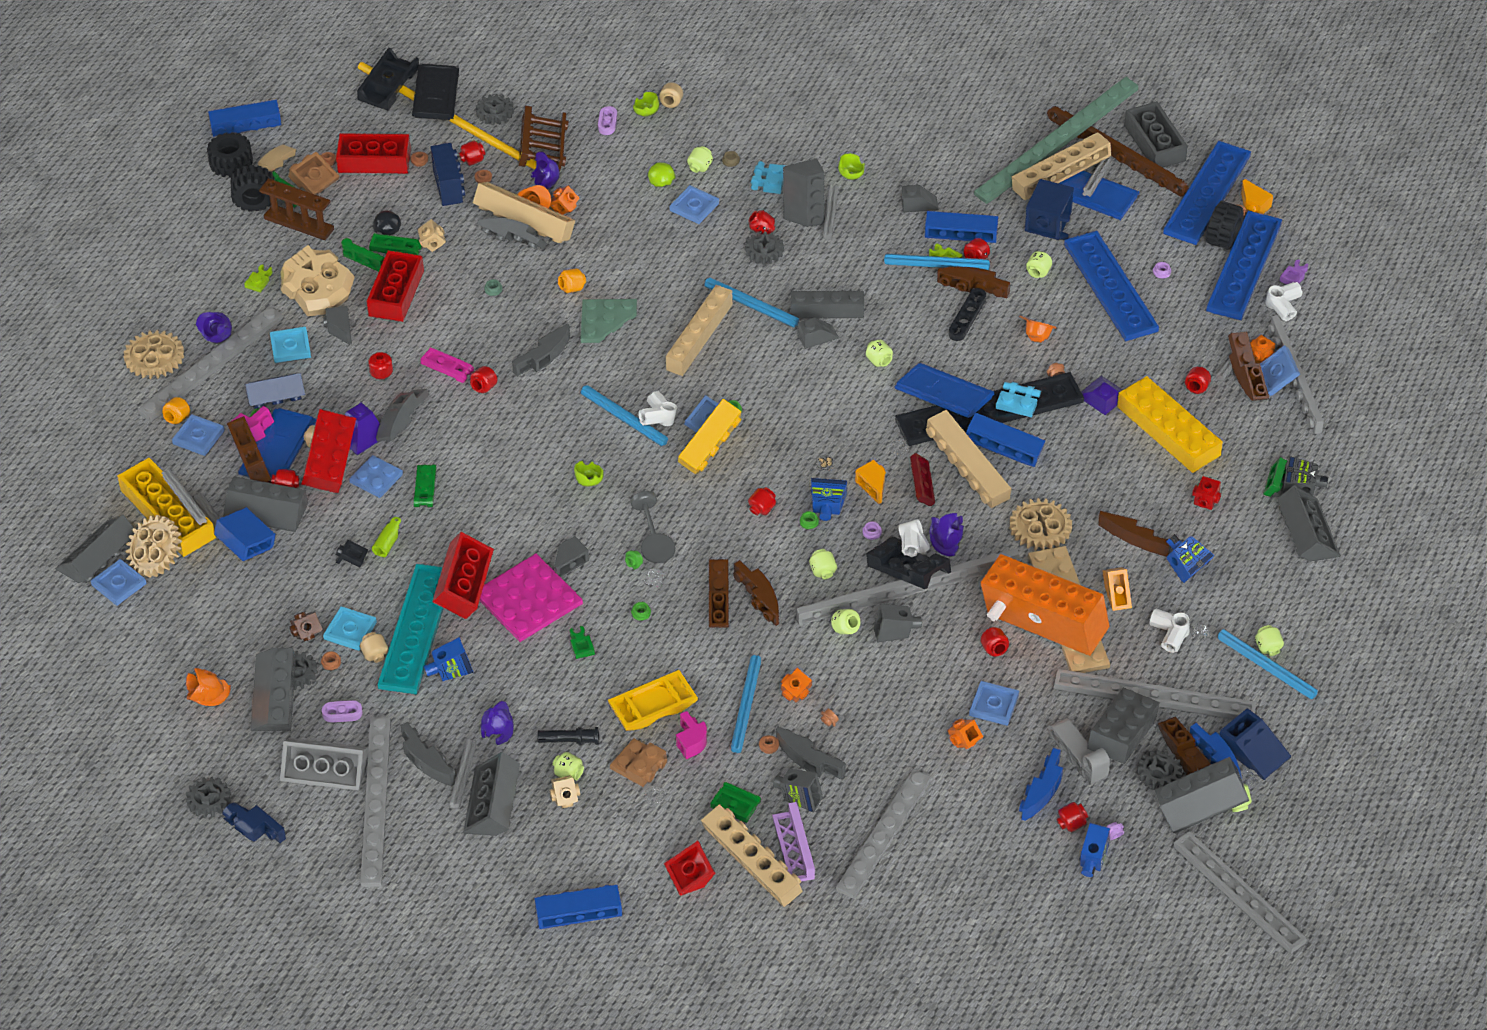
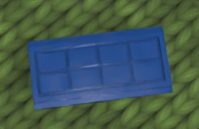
M1081 171L1059 183L1074 187V203L1119 220L1123 218L1139 195L1137 190L1102 178L1092 196H1084L1082 194L1084 192L1083 189L1092 176L1091 173Z
M918 363L895 385L897 390L968 418L972 417L994 395V391L922 363Z
M281 408L274 409L271 415L274 423L264 431L266 436L256 441L271 478L272 475H276L279 469H290L305 442L304 433L311 425H315L316 418ZM242 464L238 474L249 477L244 464Z

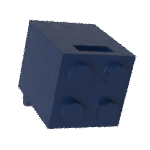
M1040 179L1026 206L1025 231L1056 240L1068 239L1069 234L1063 232L1067 222L1070 221L1074 187Z

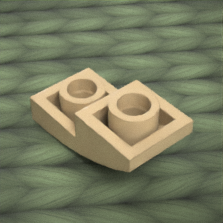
M280 145L265 154L258 162V165L267 168L268 171H274L276 168L283 166V160H288V158L295 156L296 149Z

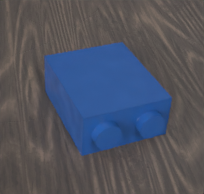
M247 507L219 518L216 521L214 535L242 561L273 548L276 536Z

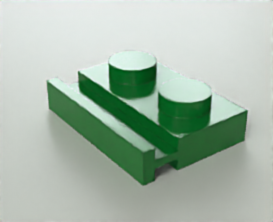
M724 782L723 787L719 789L710 805L713 809L719 804L724 809L729 808L736 819L747 823L756 810L757 805L760 804L761 797Z

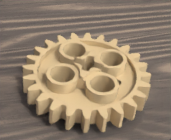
M149 330L147 335L142 332V337L135 336V341L130 340V345H126V350H124V361L130 372H135V376L141 374L142 378L149 375V379H152L153 375H156L158 379L160 374L166 376V372L173 373L172 368L178 369V364H182V359L184 358L181 340L178 341V337H173L172 333L166 335V331L159 334V331L156 330L152 334Z
M1037 498V502H1033L1030 499L1029 504L1022 502V507L1017 505L1016 510L1012 511L1009 529H1011V535H1015L1014 540H1020V545L1026 543L1027 549L1031 546H1034V551L1038 547H1041V550H1045V547L1051 549L1053 545L1059 547V543L1065 544V539H1069V535L1072 532L1071 515L1067 514V509L1061 510V504L1055 506L1054 500L1048 503L1047 499L1044 502H1041L1039 498Z
M156 515V517L150 516L149 520L144 518L143 524L138 522V529H132L135 534L129 535V538L132 539L131 542L126 543V545L130 546V549L126 550V553L130 554L126 558L128 561H131L129 566L133 567L140 575L149 578L151 576L158 577V573L163 575L164 569L170 570L169 564H175L173 558L179 557L176 551L181 550L178 544L182 542V540L178 539L181 533L177 531L179 527L174 525L175 522Z

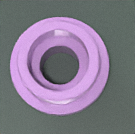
M1158 262L1153 268V274L1158 278H1167L1171 275V268L1166 262Z
M868 522L863 527L862 533L865 538L875 540L881 536L882 529L878 523Z
M1114 822L1107 826V828H1110V840H1114L1124 834L1122 823L1117 824V822Z

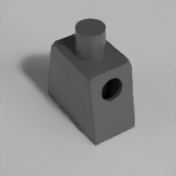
M880 604L873 627L877 643L909 638L911 629L922 627V619L920 616L912 617L910 607Z

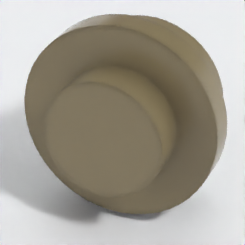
M727 151L722 157V162L725 166L734 167L739 164L740 157L735 151Z

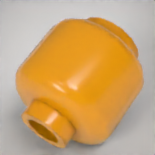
M577 268L564 270L558 277V285L565 293L581 291L586 283L585 275Z
M180 397L172 398L163 406V417L171 424H180L190 415V407L184 399Z

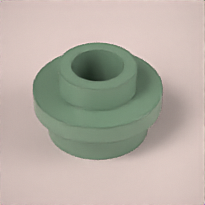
M491 279L486 282L484 291L487 295L496 296L502 292V285L498 280Z

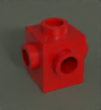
M1203 476L1199 485H1195L1192 496H1195L1194 505L1212 510L1215 503L1218 504L1221 498V481Z

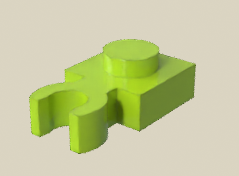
M937 243L934 250L929 249V256L962 258L963 256L949 247L944 250Z
M260 265L258 268L259 272H252L244 283L245 288L261 293L269 282V276L273 273L272 267L264 271V265Z

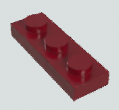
M914 453L910 456L916 498L919 502L932 506L935 504L929 461Z

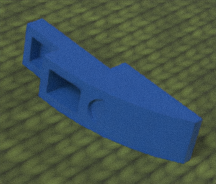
M1197 723L1190 726L1189 733L1195 739V745L1203 751L1207 759H1211V765L1230 757L1241 776L1235 755L1217 732L1209 735Z
M1052 749L1051 755H1047L1045 759V771L1041 770L1039 778L1034 777L1032 784L1027 785L1025 791L1026 800L1021 801L1019 812H1022V820L1026 821L1038 813L1057 791L1063 775V767L1058 766L1061 750Z

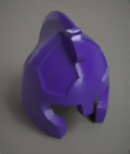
M950 513L942 516L940 519L931 517L930 541L933 548L940 554L951 557L955 556V553L958 551V543L962 539L964 525H961L963 523L962 516L957 517V513Z
M500 701L494 707L487 709L481 719L482 738H485V731L487 737H490L492 734H501L500 737L496 738L497 745L507 742L513 735L514 722L509 712L508 704L505 701Z

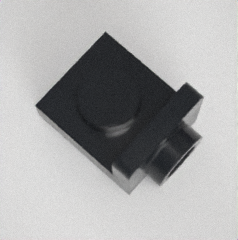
M347 539L345 544H340L335 555L338 556L336 563L340 564L343 559L360 568L368 549Z

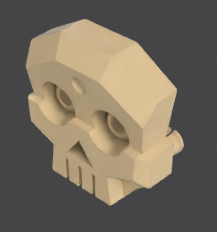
M307 245L292 256V258L284 262L281 270V292L290 299H295L307 316L326 314V308L339 307L348 300L355 276L348 268L337 262L338 257L330 250H314Z

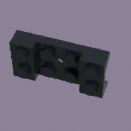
M388 47L358 88L357 100L389 111L408 78L412 79L417 72L419 58L415 57L409 62L398 58L392 48Z
M893 536L866 553L868 567L922 589L928 588L931 576L937 571L951 573L949 558L936 553L930 557L917 553V556L914 557L904 555L902 552V540Z

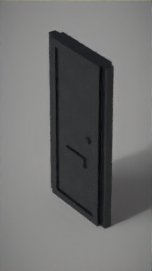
M418 65L412 116L425 119H454L459 68L447 65Z

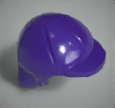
M537 152L536 168L532 172L533 175L531 177H535V185H541L549 189L559 179V167L544 152Z
M205 312L200 314L196 320L198 330L207 341L221 343L231 336V321L223 313Z

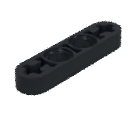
M975 288L970 292L949 327V338L951 340L961 341L965 338L986 302L985 290ZM968 307H973V308H975L976 310H974V311H969V310H967V308H968ZM961 319H966V320H968V322H967V323H962V322H960V320H961Z

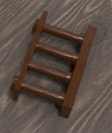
M525 105L522 116L518 166L525 167L527 160H536L537 153L529 150V148L535 147L557 151V156H546L556 162L560 172L561 166L565 167L566 156H563L565 130L567 131L569 120H566V113L563 112L561 121L534 116L535 114H532V106ZM537 123L559 127V132L537 129L531 126V124ZM530 136H542L558 139L559 141L558 144L533 140Z
M268 179L260 188L261 193L270 196L271 207L264 214L265 220L325 241L334 231V225L324 222L323 211L330 204L329 199L272 179ZM277 198L285 201L286 208L278 206ZM293 204L300 206L301 214L294 212ZM308 209L316 212L317 219L309 217Z

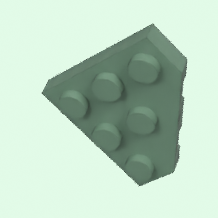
M582 299L581 343H600L611 332L614 333L625 322L637 316V299Z

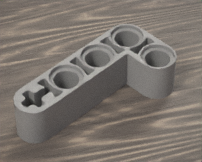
M1068 718L1048 727L1052 739L1062 751L1066 752V757L1070 762L1077 766V771L1080 775L1088 780V785L1108 777L1110 760L1106 751L1103 748L1096 751L1087 749L1088 742Z

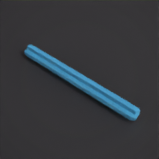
M885 254L884 258L885 264L940 268L959 266L986 270L990 268V261L988 259Z
M707 278L704 286L708 289L713 290L715 285L732 290V300L791 327L798 325L799 318L715 279Z
M590 386L582 387L581 394L658 445L663 446L667 444V436L650 425H642L639 418Z
M1225 629L1219 632L1218 639L1309 699L1316 697L1318 692L1316 688Z
M752 655L750 658L731 744V751L734 753L742 751L761 665V657L759 655Z

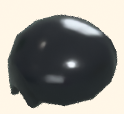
M388 210L378 213L373 222L374 231L376 233L380 232L382 235H393L399 231L401 226L399 216Z

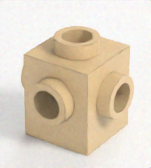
M432 219L418 228L420 244L431 252L440 248L446 242L444 237L445 231Z
M569 775L551 779L553 789H550V796L552 802L555 801L562 808L574 806L573 803L578 802L577 796H580L578 783H574L573 777Z

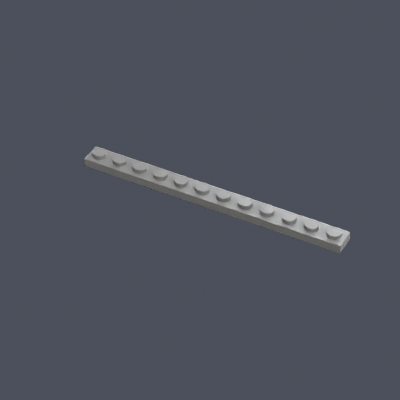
M1016 548L958 565H951V573L949 574L940 570L931 576L927 589H922L903 580H896L888 584L859 590L855 593L841 595L811 605H804L796 608L797 622L799 625L832 617L840 609L858 610L986 575L1000 554L1018 561L1020 554Z

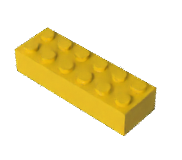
M1148 376L1119 392L1117 407L1192 473L1221 456L1223 441Z
M150 458L117 475L121 492L148 520L150 516L156 517V515L175 522L174 525L179 527L177 531L181 533L178 539L182 540L178 544V547L181 548L178 552L183 557L216 538L213 523L207 517V522L201 525L195 521L163 478V471Z

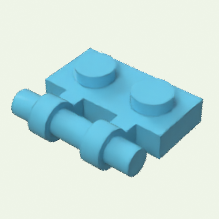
M759 161L754 169L755 175L751 180V189L758 190V187L761 186L763 187V192L781 194L783 167L785 165L770 164L769 168H764V162Z
M1004 382L1003 389L1009 390V392L1001 391L996 403V409L1032 417L1037 406V399L1032 398V396L1039 398L1041 390L1034 389L1033 386H1021L1016 382ZM1016 392L1022 393V394H1026V395H1025V396L1018 395V394H1016Z

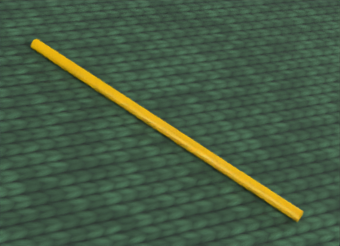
M360 62L358 65V69L368 75L373 67L364 62ZM403 85L399 93L414 101L415 91ZM455 114L454 119L448 120L519 161V151ZM534 159L527 160L526 166L535 170L536 161Z

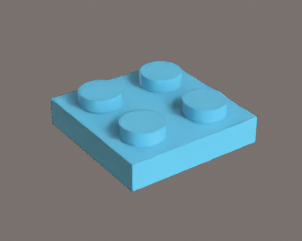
M306 327L270 332L275 363L311 358Z
M341 606L323 634L324 640L360 651L362 638L366 634L371 633L377 623L376 617Z

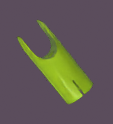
M393 517L381 531L372 546V552L375 555L384 558L388 555L398 538V529L401 523L399 517Z

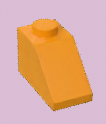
M1246 179L1242 181L1241 195L1247 212L1252 211L1264 214L1272 207L1273 195Z
M872 460L856 469L855 482L878 504L882 503L886 471L882 465Z
M1120 567L1103 570L1104 585L1112 611L1132 608L1127 569Z

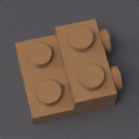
M317 152L312 155H306L302 162L292 165L288 175L299 189L303 187L307 192L315 195L339 179V175Z
M633 738L610 764V769L644 787L647 782L650 783L654 779L659 768L663 769L667 763L666 751L652 743L645 745Z

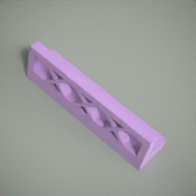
M797 802L788 803V812L772 815L783 859L790 874H793L792 871L796 866L804 870L805 875L798 876L801 882L815 879V867ZM790 818L791 823L785 828L779 824L778 820ZM787 833L795 837L792 844L783 840ZM791 850L800 855L796 861L788 857Z

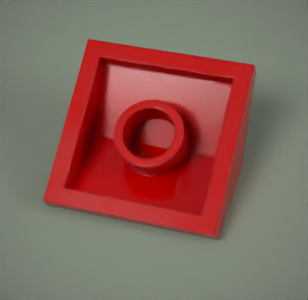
M696 841L664 863L680 896L704 888L716 874L699 841Z

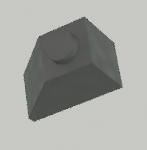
M921 185L902 186L901 201L903 213L939 210L937 196Z
M348 306L326 308V316H323L324 327H328L329 334L347 344H352Z
M814 317L798 322V338L805 349L839 339L833 326Z
M576 536L559 544L554 569L555 573L560 577L589 561L588 549Z

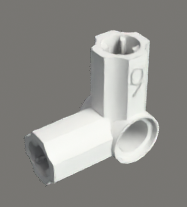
M1292 282L1281 287L1277 285L1271 286L1265 300L1266 306L1274 309L1282 320H1291L1296 316L1297 311L1289 301L1302 296L1301 286L1298 282Z
M659 391L653 392L647 398V402L652 408L639 410L640 423L642 425L657 423L663 426L673 425L677 410L676 404L667 401Z
M918 519L899 524L904 555L914 557L917 556V553L925 554L930 549V544L923 534V528Z
M1154 609L1152 612L1150 625L1167 630L1161 647L1171 653L1178 652L1184 638L1190 632L1188 615L1185 613L1172 614L1159 609Z

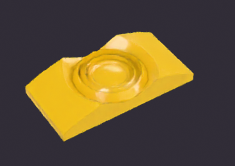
M677 670L608 699V703L625 730L629 731L645 728L664 716L678 714L694 704L698 697L680 670Z

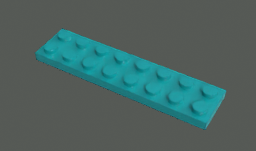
M416 564L378 681V689L410 694L418 693L425 670L424 665L427 664L444 609L433 603L443 567Z

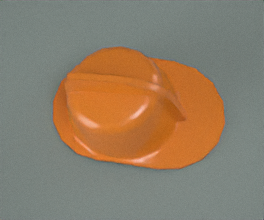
M541 185L529 187L517 194L546 208H549L551 205V195Z
M1019 316L1026 320V334L1033 342L1042 343L1049 338L1052 330L1056 329L1055 326Z

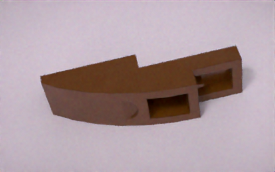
M957 266L939 268L937 272L938 283H941L943 286L957 288L959 291L970 293L973 288H981L996 297L1006 299L1010 294V282L996 278V272L990 270Z
M1236 332L1229 334L1228 338L1232 350L1229 358L1242 389L1252 401L1269 399L1260 363H1255L1248 333Z
M709 559V628H729L728 559Z
M740 560L734 563L733 576L738 583L741 582L745 585L749 594H752L751 604L754 609H759L768 622L771 621L775 626L779 625L777 597L768 579L759 568L751 571Z
M1177 717L1158 723L1159 730L1167 746L1175 755V758L1180 760V766H1182L1186 775L1211 765L1196 747L1193 736Z

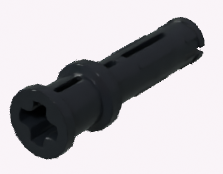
M578 727L576 730H538V743L576 742L578 745L583 743L599 745V727H595V729H582V727Z

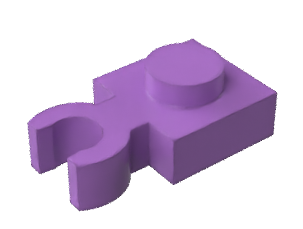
M1296 260L1294 268L1288 266L1282 273L1280 282L1286 285L1292 282L1300 284L1308 270V264L1299 266L1300 260Z

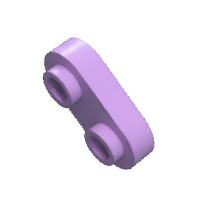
M607 106L600 110L598 131L603 135H610L616 129L617 110L614 107Z
M353 700L328 702L322 707L323 719L331 723L356 721L363 714L361 704Z

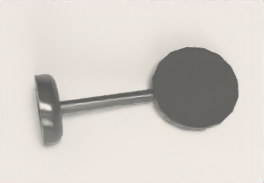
M642 491L630 499L632 508L639 511L644 510L651 535L647 536L642 542L641 553L649 562L664 563L674 556L675 544L669 536L655 532L649 508L656 504V494L653 491Z

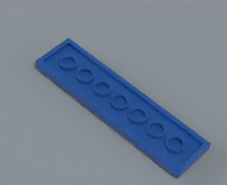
M1218 141L1166 224L1163 234L1197 245L1208 227L1216 205L1226 198L1251 157V151Z
M1252 211L1247 212L1209 300L1207 312L1242 321L1282 225V219Z
M1098 231L1064 240V246L1125 342L1159 332L1158 324Z

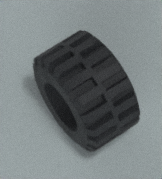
M240 133L219 134L208 143L209 165L212 172H215L218 176L220 174L222 177L228 175L231 178L232 174L237 172V169H243V166L249 167L253 164L250 141Z
M254 165L249 167L243 166V169H237V172L232 174L230 180L231 198L235 206L241 207V210L248 211L265 210L266 206L270 207V196L261 193L260 188L268 179L275 180L272 172H268L267 168H262L259 165L257 167Z
M1220 201L1216 205L1207 228L1206 238L1208 244L1227 250L1233 246L1242 226L1244 217L1243 207L1225 201Z

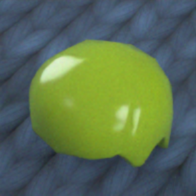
M645 92L642 99L636 98L633 105L635 113L644 117L655 114L659 109L657 94Z
M843 154L839 160L838 170L846 179H858L864 174L865 163H861L860 157L856 154Z
M658 162L649 169L648 178L655 187L671 185L672 180L675 179V172L671 165Z
M579 461L574 466V475L580 485L590 487L599 484L603 480L604 470L601 466L594 464V462L585 465L583 461Z

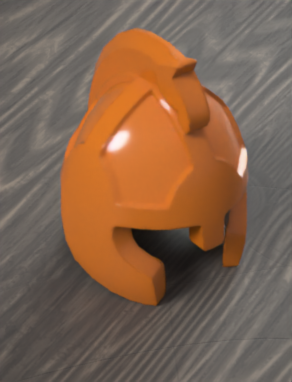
M195 668L196 675L187 674L188 700L204 706H216L223 703L228 697L230 685L225 680H220L215 673Z

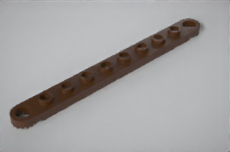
M1053 106L1047 111L1048 118L1059 126L1074 116L1067 111L1061 110L1058 106ZM1090 126L1077 136L1079 139H1085L1098 132L1110 142L1111 156L1117 159L1118 162L1126 164L1133 171H1138L1147 179L1155 181L1159 186L1165 187L1180 197L1184 196L1189 189L1187 183L1175 177V174L1093 126Z

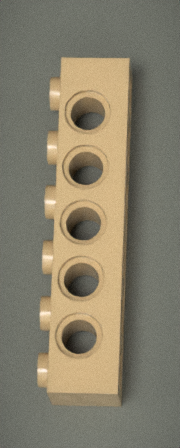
M1098 132L1012 176L1013 191L1024 200L1031 198L1040 179L1060 183L1110 157V142Z
M719 804L701 819L704 828L785 907L803 892L800 886L801 880L796 874H790L787 871V866L781 860L777 861L774 858L775 855L768 847L763 848L760 845V839L755 834L750 835L747 832L748 828L742 821L737 822L734 819L735 815L729 808L724 809ZM743 839L741 843H736L738 840ZM757 852L754 856H749L751 853ZM767 865L770 866L768 869H763ZM778 879H783V881L776 883Z

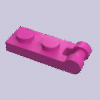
M431 347L421 358L422 365L453 377L461 383H464L467 375H471L474 371V367L471 364Z

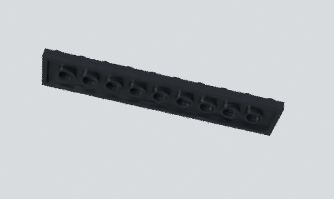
M1071 372L1019 384L1025 387L1033 386L1034 389L1041 390L1039 398L1032 396V398L1037 399V406L1033 415L1084 403V397ZM1005 389L995 390L992 398L976 412L1001 423L1028 417L996 409V403L1001 391L1009 392V390ZM1016 392V394H1018V395H1022V396H1025V395H1026V394H1022V393ZM935 405L895 415V421L907 446L933 441L934 439L930 438L926 432L927 420L947 409ZM947 410L964 432H967L973 416L968 418Z

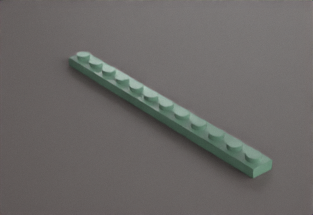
M1124 77L976 189L974 195L986 204L997 198L1012 186V176L1051 157L1138 91V85L1128 77Z

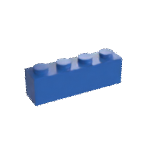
M277 100L208 111L213 137L219 134L223 135L224 133H241L282 125Z
M927 211L925 238L972 241L975 238H981L986 242L996 243L998 216Z
M978 413L974 414L966 432L974 444L1035 467L1045 444V440Z
M605 885L599 888H586L580 891L543 895L534 898L539 929L622 916L618 885Z

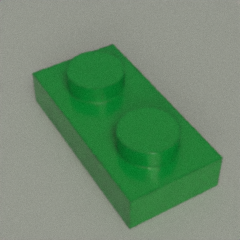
M1280 457L1271 466L1263 493L1265 496L1271 497L1275 492L1278 493L1283 485L1281 480L1287 470L1285 469L1287 460Z

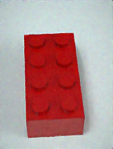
M340 133L336 154L338 173L408 174L411 154L409 134Z
M387 251L367 299L368 316L404 322L424 273L422 256Z
M319 409L301 485L339 493L356 418Z
M460 532L449 544L433 603L467 619L478 608L494 549Z

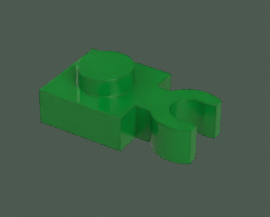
M580 626L579 633H575L573 628H570V643L575 658L579 659L595 655L589 635L585 636L584 627Z

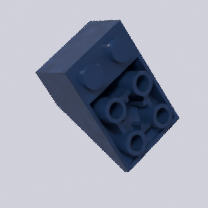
M1248 708L1220 730V736L1230 747L1235 758L1263 780L1291 758L1289 752L1263 719Z

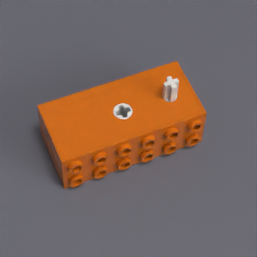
M1003 554L998 556L981 581L988 612L987 617L991 618L992 621L1000 619L1091 656L1110 627L1102 593Z

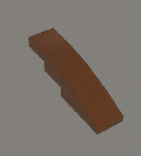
M243 416L228 422L227 426L251 480L271 483V477L245 417Z
M1100 511L1098 525L1112 535L1146 551L1165 557L1169 555L1171 547L1166 542L1168 539L1154 536L1153 529L1137 526L1138 520Z

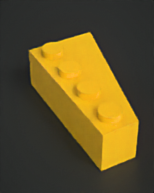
M722 399L678 456V462L694 474H697L699 470L702 472L708 465L707 461L710 457H714L717 454L720 445L726 442L731 432L741 422V411L725 399Z

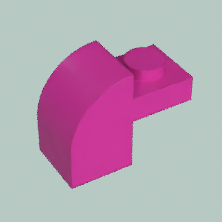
M264 406L251 417L240 413L233 419L245 417L255 442L266 436L264 431L274 423L269 409Z
M688 711L680 714V725L684 731L676 734V746L687 760L702 752L706 747L707 727L704 721L698 724L696 718L691 717Z

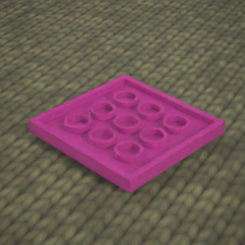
M534 554L484 584L480 602L521 642L582 605L583 599L537 554Z

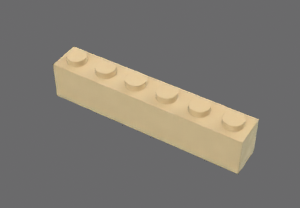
M489 182L478 183L473 203L478 205L479 209L490 210L495 216L513 219L530 225L537 231L538 235L549 236L554 242L562 243L563 241L570 240L575 224L574 219Z
M715 285L667 353V371L681 376L685 374L733 305L732 290Z
M947 410L927 420L926 432L928 436L936 441L938 448L945 452L950 463L958 468L960 475L967 479L972 490H976L984 504H988L990 508H993L1010 499L1011 487Z

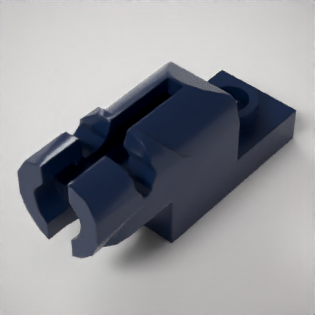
M233 802L223 810V815L225 816L223 819L231 826L234 825L235 830L253 842L263 834H266L270 840L275 839L278 843L286 839L284 827L257 805L248 810L237 802Z

